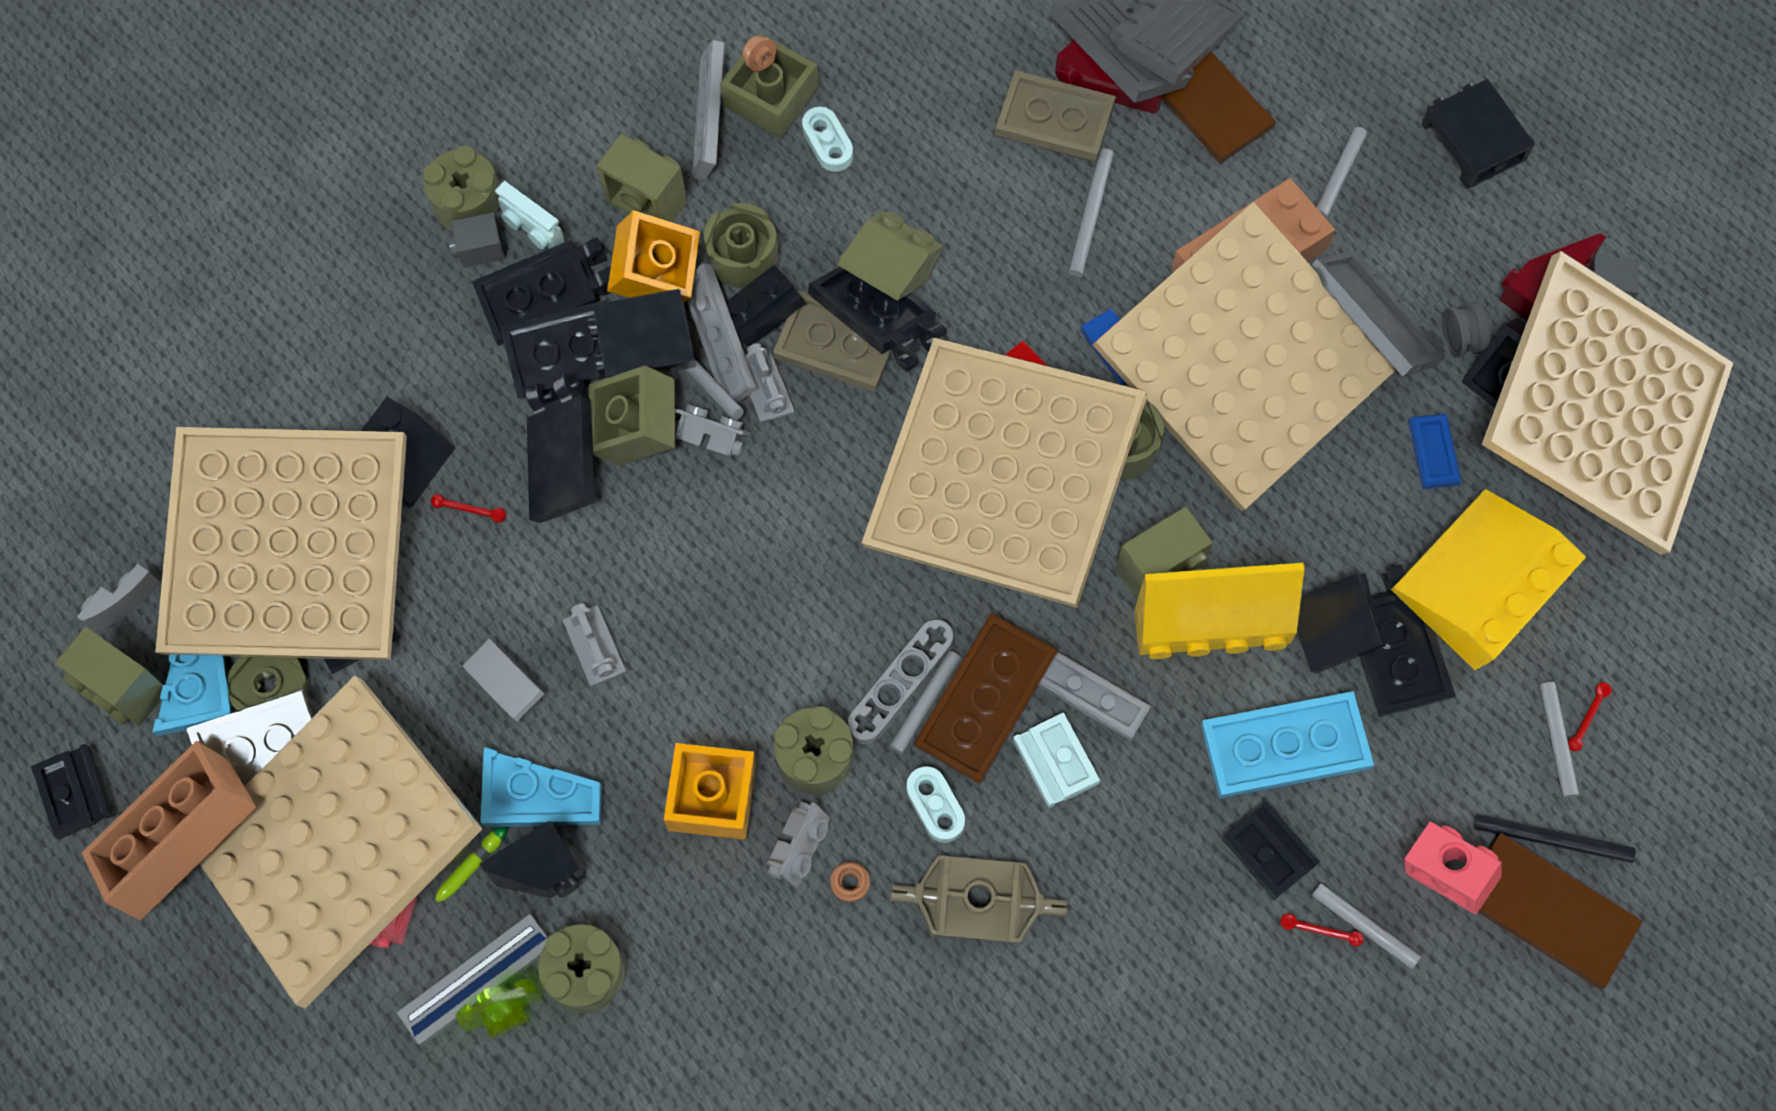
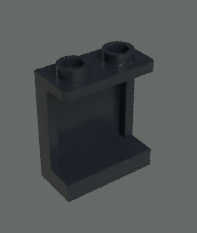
M1489 79L1478 84L1469 83L1453 96L1446 99L1445 97H1440L1434 100L1427 107V112L1421 124L1425 130L1434 126L1464 170L1459 179L1466 189L1526 161L1535 145L1532 138Z
M680 288L592 305L594 316L588 317V323L592 339L599 338L601 352L595 353L599 375L606 374V378L642 366H647L654 370L681 366L682 370L696 367Z

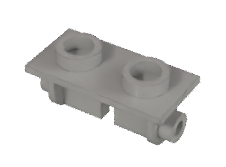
M759 343L750 345L747 348L748 354L745 357L757 389L749 394L759 422L762 423L795 413L771 351L762 348Z
M687 404L686 410L675 408L676 413L682 414L680 420L675 419L676 439L702 446L705 434L711 436L707 449L727 455L728 457L741 455L744 442L739 441L740 436H749L751 433L741 429L743 422L726 416H721L720 422L707 418L708 410Z
M578 604L572 607V615L563 619V623L590 686L593 687L625 673V667L598 605L586 608L585 604Z
M800 802L798 807H793L782 831L785 836L791 837L793 840L791 844L778 840L766 864L769 866L768 875L778 880H781L783 877L795 888H798L802 878L810 871L811 858L818 843L825 838L828 831L830 817L816 803L812 802L809 805Z

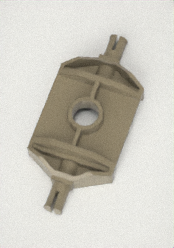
M939 855L930 866L921 883H916V887L892 884L891 901L911 902L918 905L932 938H936L937 935L1016 943L1015 945H1020L1038 916L1043 914L1066 917L1067 900L1045 899L1044 894L1039 893L1033 875L1026 863ZM972 889H986L991 896L990 903L984 908L972 906L968 900V894Z

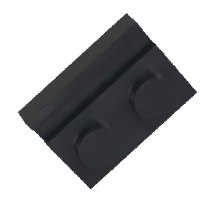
M775 265L726 301L737 335L747 347L754 344L806 304L801 295L797 293Z
M86 744L80 745L79 749L63 752L31 766L52 834L57 839L95 825L101 819L113 817L91 748Z
M1267 801L1222 838V841L1274 901L1320 863Z

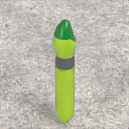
M505 827L497 828L490 832L483 839L482 844L441 884L435 896L437 902L451 897L480 867L479 863L486 860L490 853L495 852L500 847L507 832Z

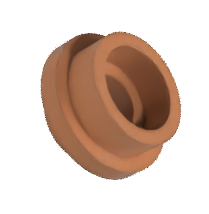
M755 36L743 48L745 63L753 71L764 70L775 59L776 44L768 37Z
M855 862L840 864L831 874L830 886L832 892L838 899L845 902H855L862 899L870 887V878L867 870ZM847 876L855 877L858 881L857 886L853 889L845 888L842 884L844 878Z

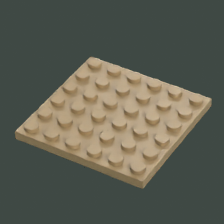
M1254 202L1093 344L1095 349L1129 387L1146 391V403L1149 401L1158 409L1164 426L1241 511L1249 507L1396 371L1395 367L1344 311L1337 300L1323 287L1317 272Z
M1559 252L1550 259L1482 445L1658 554L1671 552L1733 362L1565 253Z
M933 338L864 534L862 545L865 548L1078 608L1147 399L1146 391Z
M176 427L155 652L160 655L391 660L407 440L405 433Z
M354 676L244 786L256 808L199 864L293 1002L306 1009L482 830V827L367 684L357 676Z

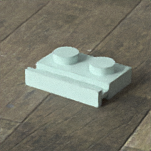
M506 181L495 190L496 194L500 196L498 201L503 212L501 217L511 228L515 230L519 227L529 233V239L542 250L545 247L550 249L565 242L562 230L557 226L559 223L558 219Z
M1064 712L1030 728L1029 731L1021 735L1013 736V742L1048 808L1099 784L1100 779Z

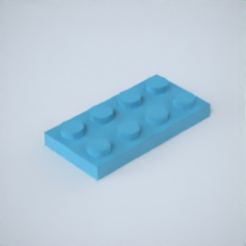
M1354 691L1202 720L1201 729L1219 799L1369 770L1374 766Z

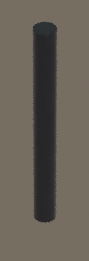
M1476 814L1474 818V830L1497 835L1502 833L1507 837L1629 863L1634 862L1636 848L1479 814Z

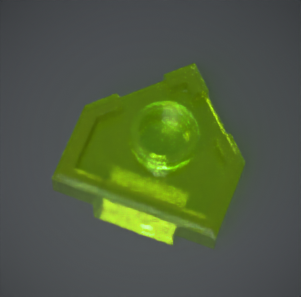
M525 979L515 982L513 984L515 990L511 991L507 987L499 988L495 986L487 988L478 994V1004L472 1008L470 1004H467L456 1011L455 1015L458 1023L467 1033L485 1025L487 1033L492 1039L530 1022L524 1007L543 999L538 986L532 979Z

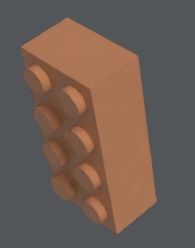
M1291 178L1253 201L1307 262L1328 250L1335 232L1334 227ZM1250 204L1176 250L1171 271L1174 273Z
M196 740L82 852V855L105 903L141 921L231 831L244 821L256 806L230 761Z

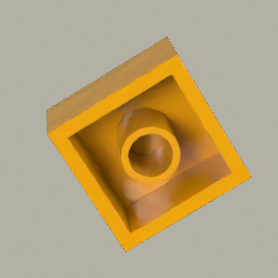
M633 210L617 225L607 291L632 298L680 288L683 303H685L692 295L700 231Z
M675 743L664 814V822L668 831L746 840L757 768L754 752Z

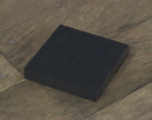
M1353 574L1301 596L1297 632L1312 673H1319L1386 646L1360 574Z

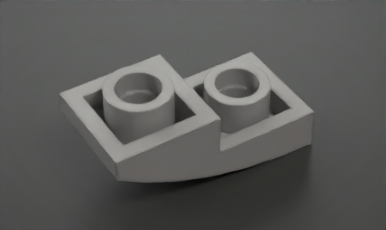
M136 564L131 572H127L120 579L117 590L113 594L100 587L96 594L88 597L77 618L94 632L104 629L138 607L156 589L160 582L150 571Z
M490 638L463 665L465 670L515 721H518L544 695L525 672L517 667Z

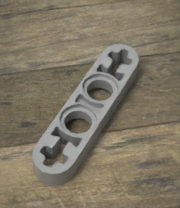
M942 620L926 622L853 710L848 718V728L855 742L868 745L878 740L943 660L953 645V631L946 622ZM941 631L943 632L944 644L936 642L931 647L929 656L934 657L932 660L923 651L915 648L919 645L924 650L929 644L928 633L937 634ZM911 658L920 660L924 666L922 673L915 677L908 676L902 671L903 663ZM887 687L896 689L900 694L899 701L892 706L882 704L878 699V694L882 689ZM872 703L878 712L887 716L883 719L878 713L872 721L874 731L865 730L861 734L858 732L859 727L856 721L858 719L866 721L871 716L873 710L868 705Z

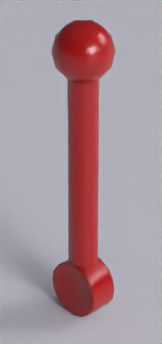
M440 494L433 495L430 500L434 508L444 506L490 517L496 523H502L506 519L505 510L502 508L484 509L447 500Z
M1601 682L1595 687L1596 696L1575 736L1568 739L1571 751L1576 752L1582 749V738L1603 698H1607L1612 692V688L1608 683Z
M1285 914L1280 920V924L1285 930L1297 928L1349 941L1354 947L1361 946L1364 942L1362 933L1358 931L1347 933L1298 921L1292 914Z

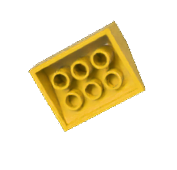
M1485 489L1391 590L1474 670H1477L1493 661L1586 556L1559 530Z
M1292 563L1145 574L1134 610L1139 655L1149 654L1150 659L1157 660L1169 658L1174 652H1187L1188 656L1199 657L1210 653V650L1225 649L1226 653L1229 654L1243 653L1248 651L1249 647L1264 646L1266 651L1285 649L1287 644L1292 643L1297 633L1304 564Z

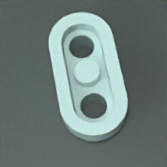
M815 107L807 111L802 119L803 134L821 166L831 172H840L847 169L853 161V146L836 115L825 107ZM817 126H824L826 128L822 132L814 130ZM833 153H839L842 155L840 158L836 159L830 157V155Z
M920 767L914 770L907 780V795L925 829L938 842L947 843L956 840L964 830L965 816L945 778L937 769L932 767ZM924 783L932 785L934 790L930 795H923L919 792V787ZM942 817H948L953 824L948 829H942L937 824L938 820Z

